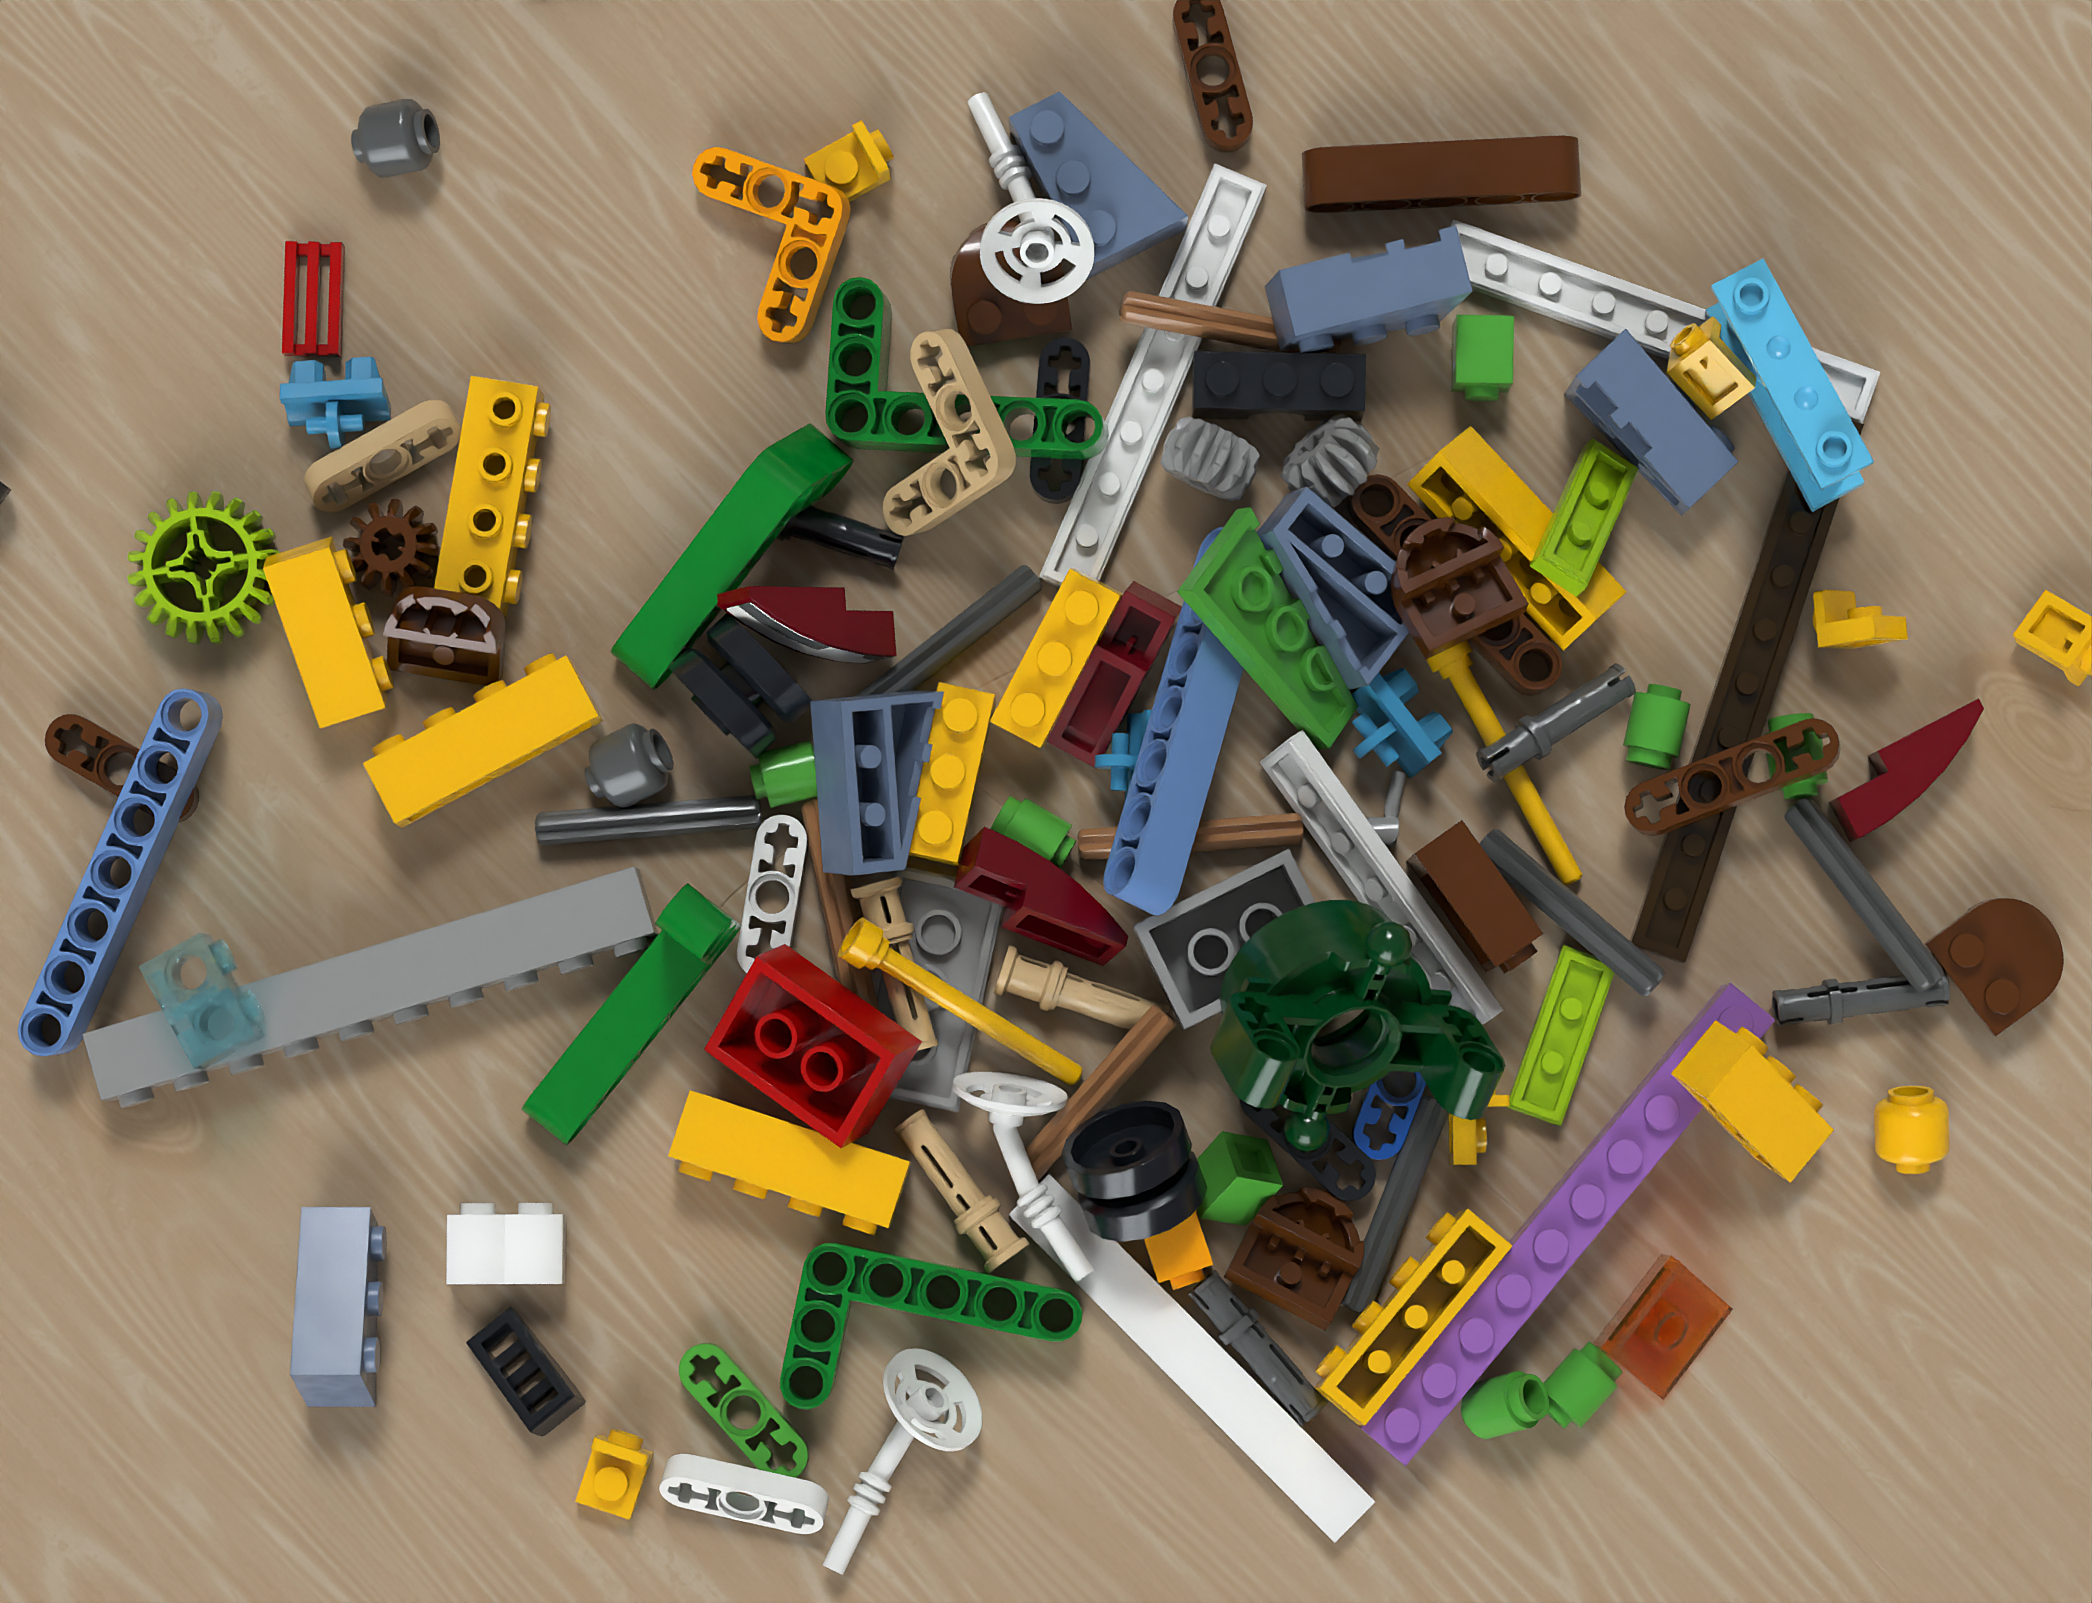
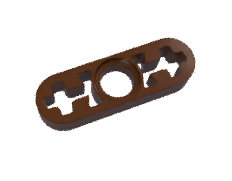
M1177 0L1173 10V28L1203 137L1207 144L1217 151L1226 153L1237 151L1250 139L1253 128V116L1223 6L1220 0ZM1199 4L1202 12H1212L1213 16L1207 19L1206 24L1209 42L1220 37L1222 43H1206L1194 51H1190L1188 45H1199V36L1194 22L1184 23L1183 19L1189 16L1190 6ZM1215 56L1224 60L1229 68L1227 79L1223 83L1214 86L1203 83L1196 73V67L1202 59ZM1234 90L1237 97H1227V109L1231 119L1241 118L1243 123L1236 126L1234 137L1226 138L1223 130L1214 131L1212 128L1219 121L1217 101L1214 100L1210 104L1205 105L1203 98H1221Z
M66 714L56 718L49 725L45 734L46 749L55 761L119 797L124 785H116L110 780L107 773L108 763L113 756L123 752L131 754L136 759L140 750L138 747L91 720L75 714ZM80 725L83 728L80 735L81 739L99 749L101 748L103 738L109 741V744L98 753L93 771L88 770L86 766L94 758L74 749L69 752L68 756L63 753L66 749V743L60 739V736L64 730L74 732ZM160 760L158 761L157 775L165 784L169 783L177 775L178 770ZM196 784L182 811L179 822L191 817L198 807L199 791ZM147 805L139 808L154 817L153 811Z

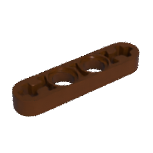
M1811 718L1799 721L1638 784L1626 796L1624 805L1625 815L1633 828L1643 835L1657 836L1668 833L1827 771L1839 759L1841 746L1838 734L1833 726L1824 720ZM1809 732H1815L1818 739L1829 738L1830 743L1822 748L1823 758L1813 761L1809 753L1793 757L1792 760L1798 769L1787 773L1785 759L1776 746L1777 743L1787 740V748L1791 752L1805 745L1804 735ZM1754 752H1766L1773 756L1776 761L1775 773L1765 782L1757 783L1750 781L1743 772L1744 761ZM1708 772L1716 775L1721 780V793L1711 803H1698L1690 796V782L1698 774ZM1678 782L1679 794L1688 807V812L1679 815L1678 807L1674 803L1659 811L1661 820L1656 823H1651L1646 816L1637 818L1636 811L1644 807L1643 797L1652 794L1657 802L1672 798L1674 796L1668 786Z

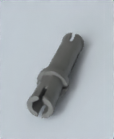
M1615 663L1607 671L1532 718L1526 715L1516 721L1517 723L1513 731L1485 749L1482 748L1476 752L1482 770H1485L1491 765L1492 770L1487 773V777L1497 783L1505 775L1533 757L1541 760L1550 754L1553 744L1620 701L1634 695L1636 689L1630 675L1620 680L1619 676L1624 674L1626 670L1621 665Z
M1943 969L1944 975L1932 987L1922 992L1916 991L1904 975L1838 983L1835 978L1823 980L1821 985L1809 988L1774 990L1772 992L1773 1015L1777 1027L1826 1020L1831 1025L1842 1023L1843 1018L1857 1015L1902 1011L1919 1007L1949 1005L1948 1000H1950L1948 978Z
M1216 1270L1207 1275L1204 1280H1201L1190 1290L1187 1295L1206 1313L1221 1332L1218 1338L1224 1345L1230 1343L1241 1354L1252 1370L1275 1397L1282 1402L1300 1426L1312 1419L1327 1405L1328 1401L1312 1386L1284 1350L1265 1331L1266 1329L1257 1320L1260 1317L1259 1313L1253 1307L1248 1309L1230 1290Z

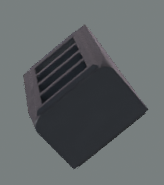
M510 1306L466 1342L531 1433L541 1437L545 1436L586 1403V1400L567 1374L513 1307ZM514 1332L519 1339L495 1358L490 1350ZM528 1351L532 1358L509 1376L505 1369ZM542 1370L546 1377L523 1394L519 1388ZM554 1390L559 1393L538 1411L534 1408L536 1404Z

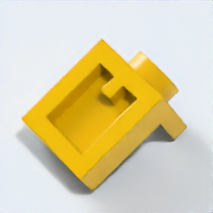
M862 120L851 125L853 132L804 158V163L814 180L841 190L849 202L891 180L886 163L893 160L894 156L879 129L869 133Z
M1714 316L1699 327L1695 323L1686 326L1674 337L1670 343L1671 350L1666 371L1710 420L1752 391L1756 386L1757 379L1719 338L1721 324Z
M1825 589L1813 593L1814 612L1812 620L1817 633L1818 648L1855 649L1908 639L1906 617L1885 616L1882 614L1881 606L1856 608V597L1853 591Z
M2045 589L2013 633V637L2017 644L2064 671L2068 681L2080 686L2088 674L2092 676V616Z
M1495 1089L1487 1107L1510 1106V1095H1496ZM1448 1113L1449 1165H1477V1153H1486L1487 1148L1485 1118L1468 1120Z
M611 1428L608 1437L600 1434L595 1436L591 1445L592 1452L575 1502L630 1520L654 1452L641 1448L643 1438L618 1429Z

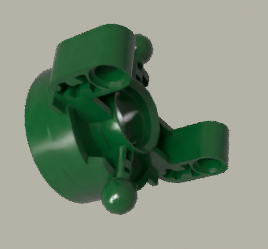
M1326 900L1310 903L1275 918L1257 931L1242 946L1232 960L1222 983L1220 996L1222 1018L1210 1044L1211 1053L1231 1090L1239 1099L1249 1105L1264 1109L1274 1108L1280 1103L1284 1108L1292 1111L1285 1121L1284 1130L1286 1138L1296 1149L1303 1151L1318 1149L1328 1139L1330 1125L1327 1114L1345 1112L1352 1100V1093L1375 1083L1391 1071L1420 1072L1436 1101L1444 1110L1459 1118L1473 1120L1483 1116L1506 1066L1503 1057L1481 1022L1467 1010L1449 1005L1452 998L1449 990L1430 988L1425 972L1411 951L1412 941L1409 932L1401 924L1393 922L1377 908L1358 901ZM1365 1009L1351 1022L1338 1030L1315 1038L1320 1029L1333 1018L1352 1010Z

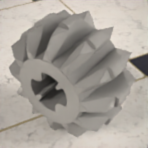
M1342 413L1334 415L1330 419L1321 420L1313 430H1307L1302 440L1294 444L1293 452L1285 457L1281 478L1288 484V489L1291 492L1308 487L1329 506H1339L1345 497L1349 494L1353 495L1355 489L1367 481V474L1376 467L1379 447L1373 442L1372 436L1361 424L1358 425L1350 417L1347 418Z
M1185 417L1180 418L1174 430L1170 431L1164 443V452L1160 463L1166 472L1171 473L1174 478L1187 483L1188 486L1195 487L1205 494L1209 493L1219 499L1234 501L1240 500L1246 488L1250 487L1257 471L1256 466L1260 454L1254 446L1248 444L1247 440L1237 437L1230 431H1226L1215 424L1212 425L1199 418Z

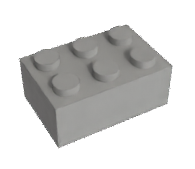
M1289 849L1171 906L1164 914L1153 915L1133 925L1132 929L1183 1031L1221 1013L1220 996L1225 974L1238 951L1257 931L1286 912L1315 903Z

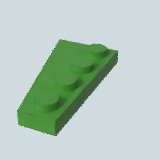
M1252 508L1236 509L1177 593L1299 732L1303 730L1317 750L1329 749L1358 706L1326 646H1318L1309 631L1307 621L1310 619V616L1300 599H1292L1279 573L1284 568L1274 549L1266 550L1255 528L1260 523Z

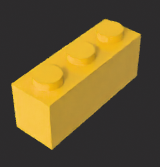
M331 536L266 557L263 570L319 728L386 708L388 697L386 690L394 688V684L385 657L379 656L375 658L368 637L375 635V629L368 607L365 602L356 605L349 584L356 582L357 578L347 549L337 551Z
M1070 568L990 722L1039 748L1045 746L1123 593L1075 568Z
M939 682L937 691H944L941 708L934 711L928 744H932L929 763L923 762L916 797L921 798L909 856L958 866L965 843L996 698L995 694Z
M1715 1020L1671 1074L1756 1160L1791 1183L1834 1131L1818 1114L1823 1104L1799 1084H1796L1794 1087L1791 1085L1796 1076L1774 1057L1769 1055L1765 1058L1763 1056L1769 1048L1756 1035L1743 1026L1734 1033Z

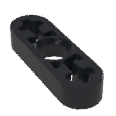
M1061 337L1050 341L1043 348L1039 358L1036 398L1075 399L1088 402L1091 363L1088 351L1082 343L1073 338ZM1061 351H1071L1073 361L1081 363L1080 369L1070 371L1068 383L1069 392L1080 389L1079 398L1065 393L1045 396L1046 387L1058 391V371L1054 367H1049L1050 360H1059ZM1035 416L1033 435L1037 431L1038 419ZM1087 417L1077 418L1075 428L1066 435L1070 442H1085ZM1031 457L1029 476L1036 495L1043 501L1052 504H1060L1072 499L1082 477L1083 460L1062 459L1063 472L1072 474L1071 481H1063L1060 484L1059 491L1049 490L1048 482L1044 479H1039L1040 472L1050 471L1052 458Z
M1239 1099V1104L1244 1114L1332 1195L1341 1200L1354 1201L1363 1198L1371 1191L1376 1180V1170L1372 1160L1333 1123L1329 1121L1330 1132L1324 1144L1314 1152L1303 1153L1287 1140L1284 1130L1285 1122L1280 1133H1277L1270 1126L1271 1122L1279 1118L1270 1108H1262L1257 1112L1251 1105ZM1334 1139H1337L1344 1146L1342 1150L1335 1153L1342 1162L1350 1165L1357 1160L1362 1164L1363 1168L1360 1170L1359 1176L1364 1182L1360 1188L1356 1189L1352 1185L1346 1186L1343 1190L1338 1188L1335 1182L1340 1174L1328 1162L1324 1165L1322 1172L1312 1165L1314 1161L1327 1154Z

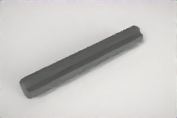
M1027 565L1020 566L856 696L914 691L1039 593L1042 589L1041 581Z
M755 795L637 804L625 808L612 806L540 812L535 819V832L538 844L545 846L755 829L761 823V806L759 799H756Z
M1805 797L1793 804L1785 813V820L1913 988L1918 992H1922L1936 984L1944 975L1943 969L1814 800L1810 797Z
M1493 829L1482 839L1479 844L1506 881L1640 995L1647 996L1659 985L1665 975L1664 969L1503 832Z
M1423 1096L1420 1099L1406 1139L1399 1150L1364 1239V1256L1361 1266L1354 1275L1341 1302L1344 1307L1358 1313H1362L1373 1300L1375 1301L1449 1112L1444 1110L1433 1097Z

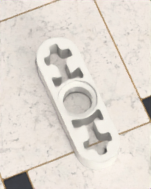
M775 815L766 819L760 825L756 834L737 947L738 962L746 973L755 960L752 957H748L749 946H759L763 931L762 928L751 929L753 917L770 924L786 922L784 934L772 930L770 945L773 949L784 944L790 948L792 947L808 851V839L803 825L797 819L788 815ZM783 825L789 826L790 835L798 839L797 848H787L783 862L784 867L795 866L793 878L778 871L760 873L762 861L774 865L776 852L774 846L766 844L768 834H778L780 826ZM769 881L781 882L789 891L788 905L783 911L776 914L763 912L756 900L759 888Z
M677 1454L667 1460L659 1487L661 1495L668 1502L678 1507L798 1534H811L819 1531L823 1526L829 1503L827 1492L821 1486L811 1481L691 1454ZM737 1492L747 1493V1494H750V1495H752V1496L742 1495V1494H739V1493H737Z

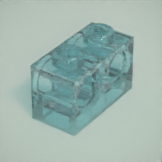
M198 933L138 966L194 1069L205 1070L265 1036L259 1025V1022L265 1020L264 1012L249 989L241 992L231 974V972L238 969V966L223 939L220 938L214 942L211 935ZM199 957L206 966V978L199 987L190 990L181 980V969L187 960ZM225 1007L233 1015L234 1028L227 1038L218 1041L209 1032L208 1020L215 1010Z

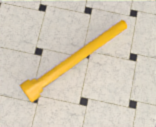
M1466 640L1425 660L1433 673L1439 671L1443 680L1450 679L1486 747H1488L1506 734L1469 666L1473 665V662L1468 654L1473 652ZM1519 766L1503 778L1561 883L1568 886L1581 879L1583 874L1524 766Z
M862 917L857 920L846 934L839 948L838 957L858 969L864 966L870 970L876 967L880 968L1067 1085H1075L1080 1080L1083 1074L1082 1066L889 947L890 941L883 937V929Z

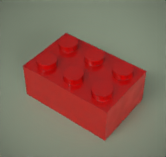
M784 944L755 958L704 1050L839 1148H843L869 1133L922 1041Z

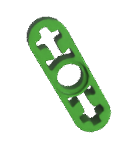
M701 1343L687 1350L679 1364V1376L685 1388L759 1470L794 1478L798 1477L804 1471L809 1461V1448L803 1436L722 1347L713 1343ZM698 1354L705 1360L713 1355L718 1358L720 1364L716 1367L715 1372L725 1384L730 1381L732 1375L741 1382V1386L733 1388L722 1397L718 1407L713 1404L709 1396L717 1393L719 1390L711 1381L705 1379L697 1383L691 1376L697 1369L692 1360ZM747 1395L758 1402L761 1416L754 1427L741 1429L734 1426L729 1420L728 1406L737 1396ZM770 1418H773L780 1426V1428L772 1431L770 1435L782 1446L791 1441L797 1447L792 1456L797 1465L791 1470L785 1465L774 1469L769 1464L768 1460L772 1457L773 1452L764 1440L759 1443L757 1449H754L747 1441V1439L763 1431Z

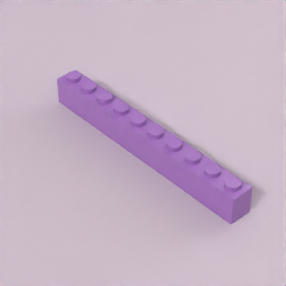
M1732 983L1720 986L1509 1240V1243L1512 1245L1511 1249L1365 1426L1357 1425L1403 1465L1406 1466L1701 1111L1703 1106L1671 1073L1712 1023L1716 1020L1734 1033L1743 1026L1759 1039L1774 1023L1775 1019Z

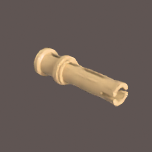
M900 876L851 889L852 897L860 901L864 918L883 929V937L890 941L889 947L914 962L908 939L914 938L912 932H915L913 923L906 922L897 890L902 885ZM882 970L896 1023L922 1041L917 1051L939 1045L934 1035L924 996Z
M1011 945L1008 947L993 992L1000 996L1005 992H1009L1038 1002L1039 1009L1048 1011V1009L1054 1010L1058 1006L1129 1030L1133 1028L1151 1006L1157 1005L1167 1013L1170 1009L1169 1005L1149 1001L1067 973L1068 967L1063 966L1064 963L1055 960L1050 965L1018 954V948Z
M921 1109L898 1125L894 1132L900 1136L928 1178L934 1183L958 1218L954 1220L957 1225L955 1229L959 1234H967L985 1259L986 1263L983 1268L990 1274L1024 1250L1030 1243L1025 1237H1017L999 1212L1001 1206L999 1200L991 1195L984 1196L956 1154L950 1149L927 1117L926 1111Z

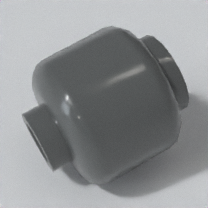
M401 99L365 108L359 117L358 129L352 131L351 144L354 155L360 163L366 162L370 171L376 176L387 178L426 169L432 161L433 154L439 151L440 133L436 119L429 109H423L413 99Z
M632 723L598 739L591 745L589 749L590 766L586 767L584 772L590 789L598 798L606 797L614 805L625 808L660 792L667 786L669 771L673 769L674 762L666 741L657 730L653 728L647 730L644 726Z

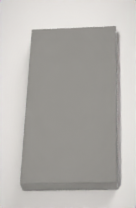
M906 867L905 870L893 871L892 878L900 876L902 885L897 890L906 922L913 923L915 932H912L914 938L908 939L914 962L982 1004L1003 906L954 888L956 877ZM876 967L872 970L871 975L879 1011L896 1022L882 970ZM924 996L934 1035L939 1045L916 1051L890 1098L959 1112L962 1098L952 1090L953 1079L968 1071L977 1028Z

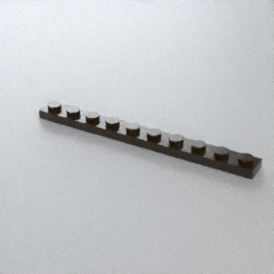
M1852 420L1859 435H1861L1864 424ZM1788 467L1689 764L1761 736L1839 501L1838 498L1812 512ZM1755 752L1744 761L1743 772L1746 778ZM1712 773L1698 774L1690 782L1689 793L1691 798L1703 804L1713 802L1721 793V780ZM1678 794L1676 805L1680 815L1688 812L1689 809L1680 794ZM1737 806L1665 833L1630 941L1639 949L1679 963L1686 962Z

